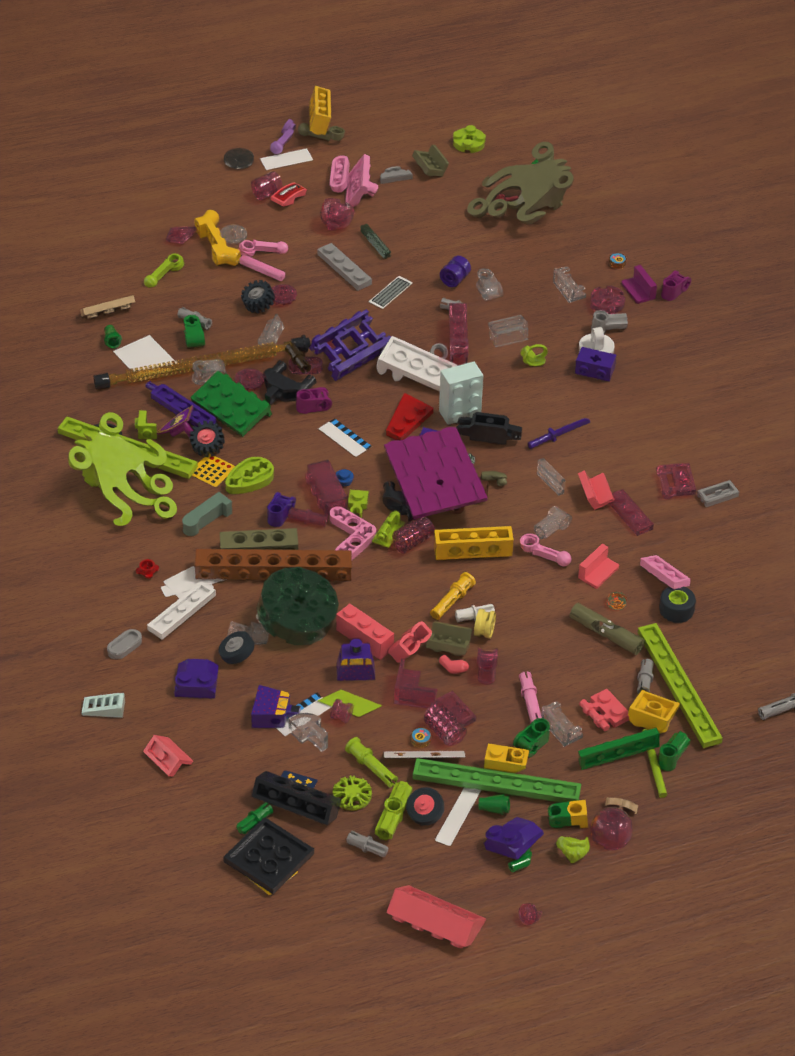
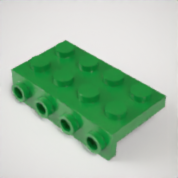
M219 371L190 397L193 403L216 417V419L242 437L265 415L268 417L272 415L271 406L267 401H261L254 392H248L241 383H235L229 375L222 374Z

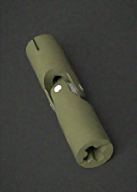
M579 602L571 609V619L603 637H607L610 641L634 655L639 654L645 643L643 638L619 625H615L609 619Z

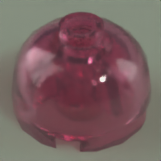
M336 198L325 199L320 210V218L330 230L345 229L351 224L355 214L354 208L346 202L344 205L340 203V199Z
M604 808L595 814L590 828L591 838L594 843L604 845V849L607 850L624 848L633 835L632 820L620 808Z

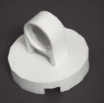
M602 327L592 328L591 334L585 335L579 342V352L581 347L614 354V342L610 337L604 335Z

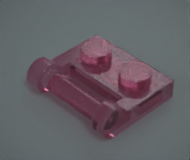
M689 463L657 466L656 473L661 481V493L664 499H670L673 496L696 495V486ZM667 474L672 475L675 487L669 486Z

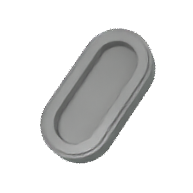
M135 629L123 632L108 644V656L112 659H122L141 645V633Z

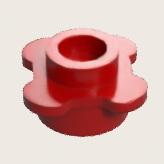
M150 559L142 560L139 567L136 568V573L142 574L146 578H152L153 574L159 571V566L155 565L154 561Z

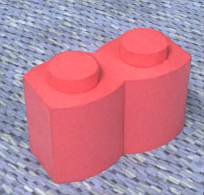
M423 621L418 622L405 631L401 638L390 646L388 653L397 663L402 662L414 654L420 645L431 637L432 631Z

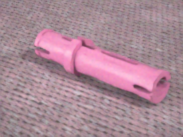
M525 672L519 674L522 686L521 694L525 698L531 724L535 719L542 718L536 696L537 688L533 685L532 675L530 672H527L526 678Z

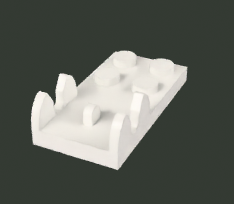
M392 336L378 358L376 367L381 375L387 369L392 370L394 381H399L404 375L440 392L441 370L455 367L457 364Z

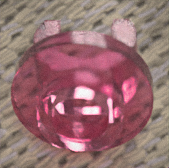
M531 903L522 904L519 908V918L526 925L534 924L543 913L542 911L537 912L535 905Z

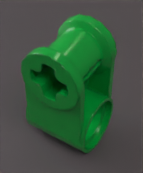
M196 315L186 316L184 318V334L187 348L205 346L204 332L199 317Z
M543 718L535 719L516 735L513 740V746L529 750L528 756L532 757L549 741V722Z

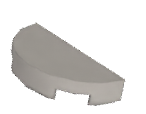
M399 166L387 168L380 175L381 184L413 179V174L410 170H403Z

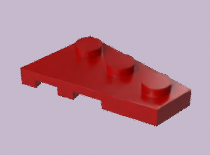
M404 393L386 429V435L394 440L406 439L434 413V408Z

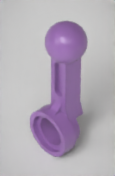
M289 119L285 123L281 131L283 135L278 141H274L270 145L272 153L280 154L283 151V146L292 138L296 127L293 120Z

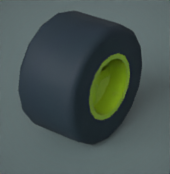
M667 587L660 597L659 610L661 615L668 621L675 623L688 621L695 611V595L687 587L678 589Z

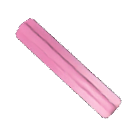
M242 255L239 259V263L278 281L285 279L284 271L246 255Z

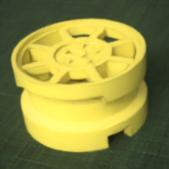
M485 609L478 610L474 626V636L480 637L484 635L485 638L491 639L496 621L495 611H490L489 613Z

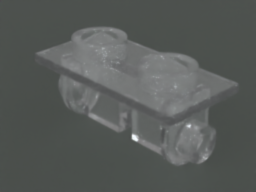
M278 314L275 315L274 319L267 321L263 330L264 333L258 338V345L260 347L269 346L273 350L284 329L283 322Z

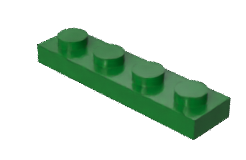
M657 728L644 730L637 734L578 751L579 765L584 770L660 747L659 732Z

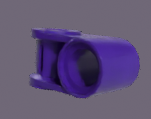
M276 492L267 507L268 524L272 527L282 526L289 514L294 510L296 498L293 496L290 498L281 495L280 492Z

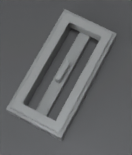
M728 480L698 490L697 496L698 498L701 497L702 503L705 502V507H709L739 497V491Z

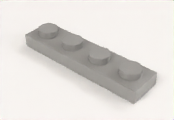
M332 243L317 249V255L358 291L372 285V278Z

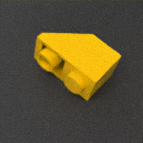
M488 743L484 769L517 773L526 769L529 750Z

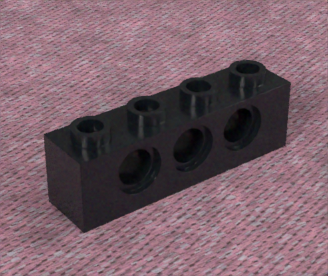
M264 771L256 777L251 796L325 825H329L337 818L341 799L268 771Z

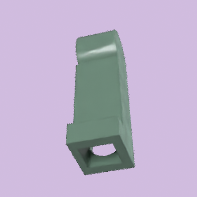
M217 492L183 517V533L187 536H195L199 533L200 529L222 514L228 517L232 514V501L222 493Z

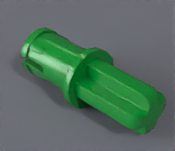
M265 802L255 811H250L248 816L236 825L238 832L246 834L264 817L273 814L272 806L266 807L268 803Z

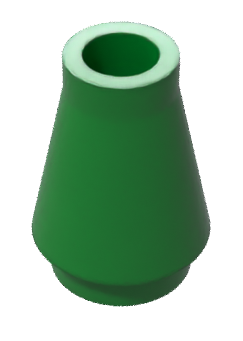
M107 325L104 328V343L110 348H117L121 344L122 337L113 325Z
M504 794L480 797L479 810L501 815L509 813L510 797Z

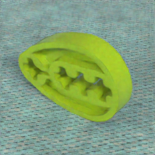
M262 457L245 459L228 474L225 480L226 491L230 494H243L269 485L274 479V466L269 460Z

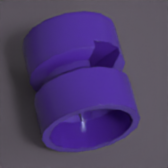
M458 255L454 256L441 269L440 279L446 286L456 287L470 273L471 265L466 258Z

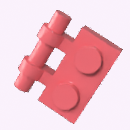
M608 689L591 696V703H588L585 699L579 703L583 708L582 711L587 716H590L594 720L593 723L598 728L601 727L603 731H607L610 728L608 723L616 728L629 721L628 710Z

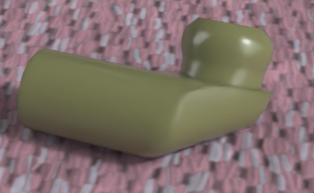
M497 471L481 472V480H497L498 486L507 484V475Z

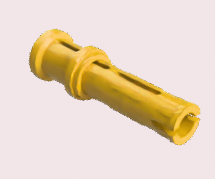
M463 572L460 575V579L451 585L450 591L430 611V615L434 619L440 620L459 598H463L466 595V591L469 588L475 586V578L471 574Z

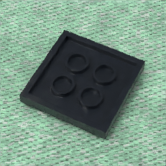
M264 817L223 856V861L274 894L314 855V848Z

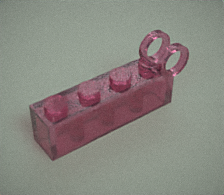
M449 303V361L459 366L466 364L468 361L467 303Z

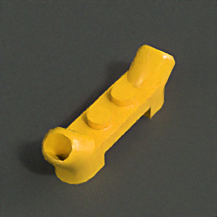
M207 210L203 216L195 218L194 225L200 238L207 237L211 243L212 260L216 265H238L241 257L240 250L228 247L225 238L221 237L219 228L215 227L219 222L218 213L214 210Z

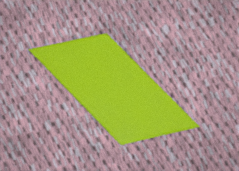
M338 690L318 700L321 703L357 717H361L382 706L344 690Z

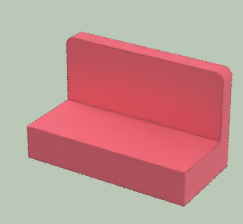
M585 470L578 473L587 500L594 510L614 501L604 473L591 479Z
M601 544L579 565L578 578L596 589L619 569L618 563L607 558L608 546Z
M153 735L143 751L171 777H174L182 763L189 765L193 763V760L170 738Z

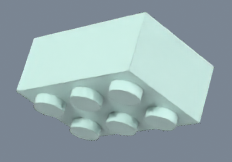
M475 361L447 368L440 372L439 412L447 425L457 423L459 417L472 418L474 413L481 412L483 374Z

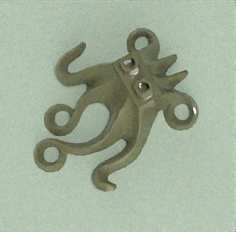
M550 142L538 143L532 150V156L538 160V163L508 166L499 170L490 178L487 176L482 181V186L491 187L500 179L511 175L509 179L497 185L489 193L486 200L483 198L473 199L469 203L467 210L473 217H483L488 212L491 216L499 218L506 213L507 208L519 209L517 218L526 225L533 224L546 214L544 211H534L545 206L553 207L556 210L563 205L561 202L564 200L563 196L574 181L573 174L570 172L571 167L564 166L567 163L565 159L554 160V148ZM542 148L548 149L544 154H540L539 150ZM506 190H522L519 198L515 201L494 200L500 193ZM483 204L480 209L475 210L477 205Z

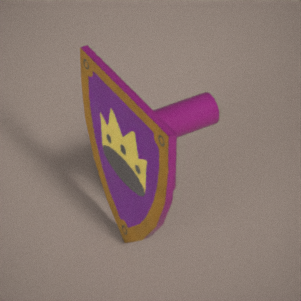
M194 406L188 407L169 420L157 431V434L170 432L171 436L174 437L185 431L188 437L191 436L190 432L193 430L187 422L190 419Z

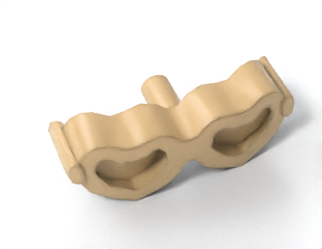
M606 798L605 806L619 805L618 812L622 813L624 806L637 814V804L621 798Z

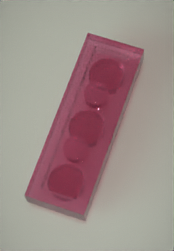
M623 489L612 493L614 501L609 504L637 536L653 530L654 524Z

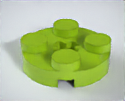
M468 125L466 128L459 129L453 133V145L461 152L470 150V153H475L482 150L485 146L486 135L473 125Z

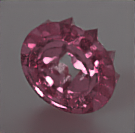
M286 284L272 287L275 295V301L273 302H276V305L283 304L284 306L286 303L291 304L292 301H296L297 291L294 287Z
M243 369L236 374L235 382L241 383L247 391L249 389L255 391L256 387L261 388L262 383H264V376L259 370Z

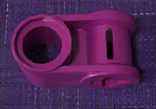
M677 270L673 271L671 275L663 280L661 297L668 301L676 299V297L689 288L691 278L682 276Z
M325 387L299 390L296 397V410L302 414L329 410L332 407V401L328 398V390Z

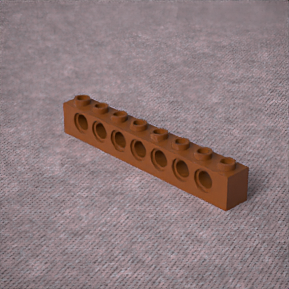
M196 549V579L351 581L352 550Z

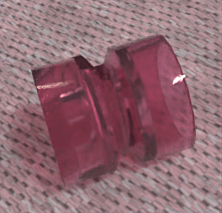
M274 171L251 181L252 191L259 200L268 198L270 194L273 195L283 187L279 175Z

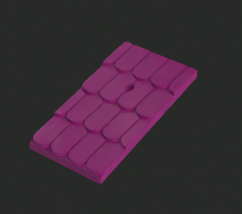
M446 427L440 431H431L420 436H410L404 440H394L384 444L385 452L413 519L487 501L488 497L456 427Z

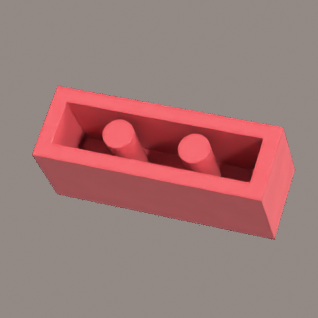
M348 604L336 614V630L350 640L360 639L362 643L370 644L373 656L379 660L389 654V648L394 643L393 632L352 604Z

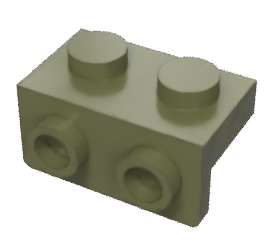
M431 145L428 152L414 150L412 155L416 163L428 176L443 177L449 165V162L436 145Z
M434 621L432 624V635L427 640L426 648H431L435 652H451L455 656L465 655L470 647L472 629Z

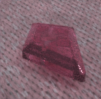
M197 227L170 228L166 241L183 244L197 231Z

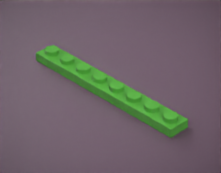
M416 758L413 771L414 780L561 803L579 801L581 791L580 783Z

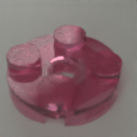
M606 286L603 289L597 287L591 293L590 307L596 311L601 310L608 314H616V312L624 308L626 299L623 296V291L617 287Z

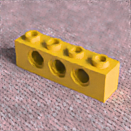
M315 86L309 102L310 131L316 135H326L331 120V91Z
M512 527L434 530L435 559L512 556L514 541Z

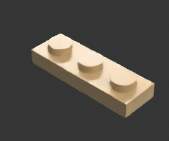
M134 295L83 308L80 310L81 316H87L89 319L98 316V312L104 311V314L115 312L114 308L120 307L121 310L130 308L131 304L135 302Z

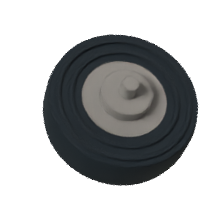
M234 632L221 642L219 654L228 664L240 663L253 652L254 641L247 632Z

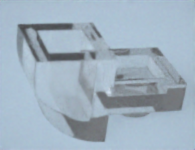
M299 713L289 718V732L300 743L303 744L309 740L321 752L328 748V733L324 728H321L320 717L311 713Z

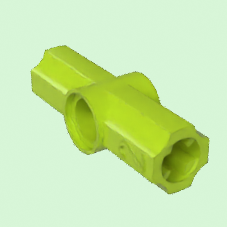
M400 781L395 783L389 798L385 801L384 810L375 828V835L382 840L392 839L398 824L403 820V812L406 808L407 800L413 791V788L407 782Z

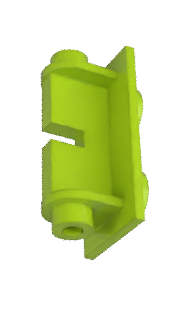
M398 511L390 513L373 538V543L390 548L405 525V522L400 521V513Z

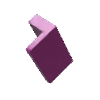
M641 265L635 266L634 276L622 280V286L637 304L656 299V283Z

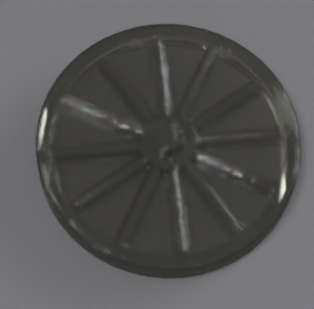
M234 148L225 153L224 162L231 168L244 169L253 164L254 155L247 149Z

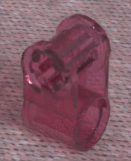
M478 647V681L482 684H492L496 679L498 648L482 650L481 647Z

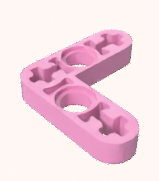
M333 507L330 510V522L351 534L335 550H352L353 560L372 543L376 535V527L343 507ZM353 522V523H357L358 525L352 527V526H349L348 524ZM352 542H359L360 545H358V546H353L351 543H352Z

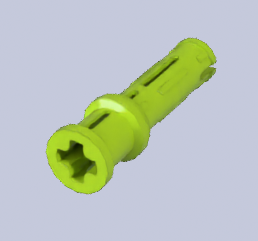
M358 737L352 738L346 744L345 751L355 756L359 764H365L389 788L395 785L391 780L397 783L398 777L375 758L372 750L361 744V740Z

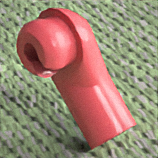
M446 655L441 656L439 659V663L451 674L463 673L469 668V664L463 660L451 661Z

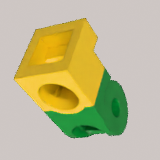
M586 800L550 805L548 807L549 825L553 828L580 825V828H588Z

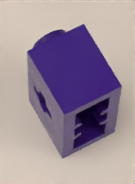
M581 347L576 359L575 374L610 382L615 369L616 354Z

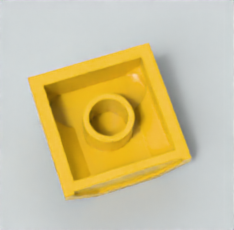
M641 690L629 708V720L637 727L649 730L657 728L659 734L668 730L669 723L678 710L680 703Z

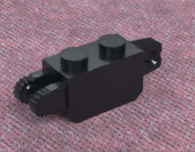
M482 412L474 413L472 418L459 417L457 421L458 426H456L458 433L463 436H470V440L506 445L507 440H521L523 430L520 426L509 424L510 419L505 415Z

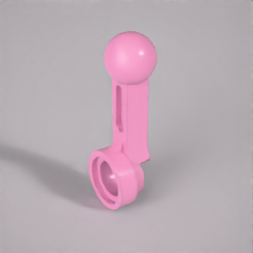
M245 240L239 244L238 249L241 255L252 257L255 251L284 254L288 251V245L283 241L273 243Z
M525 534L520 538V546L525 552H532V555L555 561L563 567L571 563V555L568 552H559L540 545L539 537L535 534Z

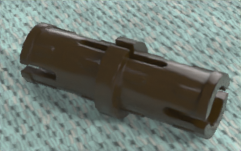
M290 343L287 344L285 351L290 355L291 361L299 367L302 373H305V370L309 372L311 365L305 359V354L299 351L294 343H291V345Z

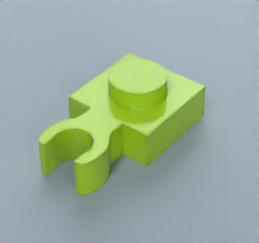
M350 489L348 508H350V512L353 514L359 513L360 518H362L363 509L367 510L369 491Z

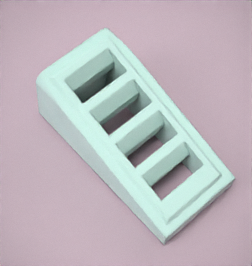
M113 693L84 697L82 715L123 718L125 694Z

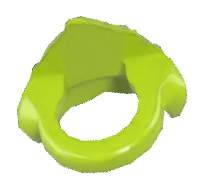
M535 344L530 347L527 345L522 348L520 354L525 364L529 366H542L545 364V356H547L548 350L542 344ZM537 347L544 350L538 355H535L532 351L533 348Z
M560 836L556 842L557 847L562 850V853L570 863H575L584 858L590 849L588 837L585 840Z

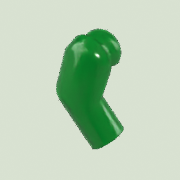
M530 848L518 860L508 863L509 870L512 873L530 865L532 858Z

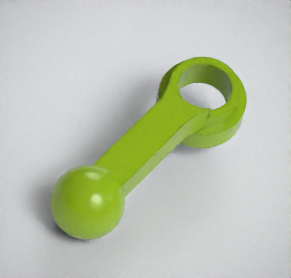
M176 253L168 256L151 275L145 277L144 285L146 287H155L169 270H180L184 266L183 257Z

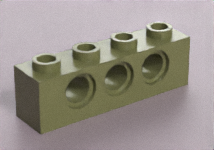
M297 528L220 532V549L298 550Z

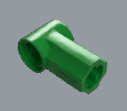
M681 731L674 733L670 740L660 747L658 758L660 769L672 771L676 768L678 759L690 745V739L686 733Z

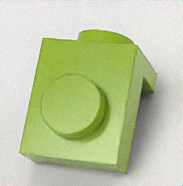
M139 410V417L135 418V429H138V439H157V424L147 423V410Z

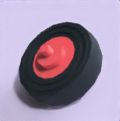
M422 787L415 790L409 796L406 809L409 817L415 823L431 825L442 817L445 804L442 796L436 790Z

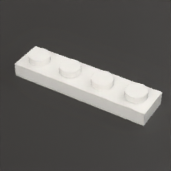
M200 581L147 624L148 631L160 639H164L214 598L216 590Z

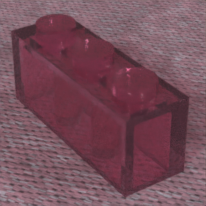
M324 460L308 464L305 479L307 484L311 485L313 496L317 497L319 509L323 510L325 516L330 515V510L333 507H343L347 510V496L330 461Z

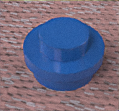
M346 469L339 470L335 474L337 484L343 487L349 486L354 479L353 473Z

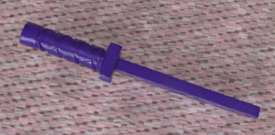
M583 418L555 431L549 428L548 434L528 442V447L533 449L548 440L555 442L557 441V436L590 423V420Z

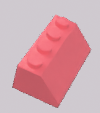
M410 885L395 888L386 912L392 915L393 920L404 923V921L412 924V928L419 931H424L425 929L432 932V937L443 940V938L451 941V945L458 948L471 945L486 921V918Z

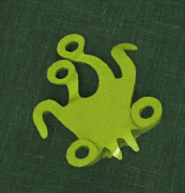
M113 412L104 414L99 422V433L84 432L83 434L88 441L76 440L74 442L77 446L73 447L68 455L70 467L75 470H82V476L85 478L84 481L91 487L98 486L106 500L123 512L121 517L114 519L113 523L115 525H127L132 519V510L127 503L114 493L113 487H116L122 495L136 504L143 506L153 505L156 514L160 518L170 519L177 512L176 503L171 498L163 496L157 499H149L140 496L130 487L126 479V474L130 471L141 481L143 487L148 492L155 495L168 494L173 488L170 478L165 474H155L150 477L144 469V465L151 468L162 466L167 460L165 450L156 442L147 439L146 442L157 454L156 457L127 442L119 436L120 431L123 429L122 418ZM107 421H112L116 423L117 426L115 428H110L107 425ZM155 480L162 481L165 484V487H157L155 485ZM159 504L169 507V511H162L159 508Z

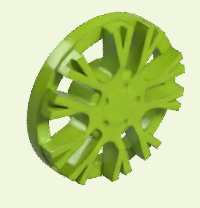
M353 775V777L341 778L334 785L333 796H344L341 799L340 807L345 810L354 811L362 809L370 803L372 790L367 780L355 778ZM353 802H359V805L353 806Z

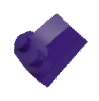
M187 659L179 663L175 677V697L215 698L219 665L207 659Z
M516 817L503 826L494 825L490 827L486 832L487 840L484 842L486 850L518 860L544 833L534 822Z

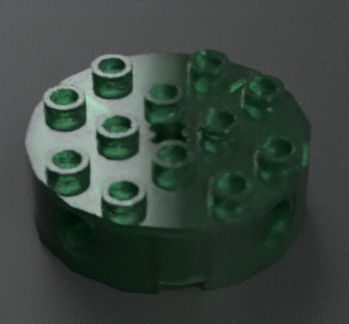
M294 567L278 570L269 576L263 584L256 609L260 623L269 634L287 640L286 643L310 645L322 640L332 628L339 602L336 591L327 579L314 571Z

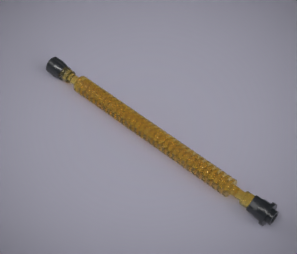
M301 335V337L293 338L291 341L280 345H275L274 342H271V344L266 343V345H257V347L256 345L250 346L248 349L247 347H244V349L239 348V351L235 349L230 350V352L229 350L223 351L221 354L220 352L212 353V356L211 354L203 355V358L202 356H198V358L196 356L194 360L192 357L189 360L185 358V362L184 359H180V362L176 360V364L175 361H171V364L169 361L167 363L163 362L162 366L161 363L153 364V368L152 365H148V368L144 366V370L143 367H139V370L136 367L135 372L131 368L130 372L129 369H126L124 374L93 375L94 385L97 390L111 387L110 385L117 384L120 381L127 380L129 384L131 380L133 383L136 380L140 382V378L142 381H145V378L149 380V376L151 379H154V376L155 378H159V376L162 378L163 374L165 377L168 374L172 376V372L173 375H177V372L181 374V370L182 373H186V370L188 373L194 372L195 368L196 371H199L200 369L204 370V367L205 369L213 368V365L214 367H218V365L221 367L222 363L224 366L227 364L231 365V361L232 364H236V362L240 363V359L241 362H245V360L247 362L249 358L251 361L254 358L258 360V356L259 359L267 358V355L268 357H272V355L274 357L277 355L276 352L285 351V347L289 343L290 345L294 343L299 351L308 352L311 343L309 337L306 338L305 335Z

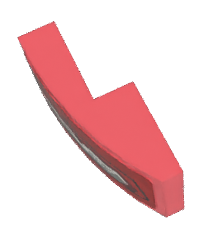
M291 183L274 193L270 200L281 206L294 204L295 198L305 196L307 189L296 183Z

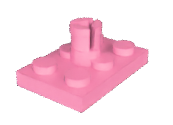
M366 154L360 158L348 176L345 208L352 210L355 205L359 204L363 194L373 197L378 189L377 184L369 181L371 165L370 156Z

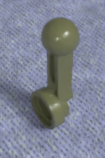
M302 123L298 127V132L302 136L310 135L328 141L330 139L342 140L345 135V130L338 126L330 127L326 135L314 134L310 131V125L307 123Z

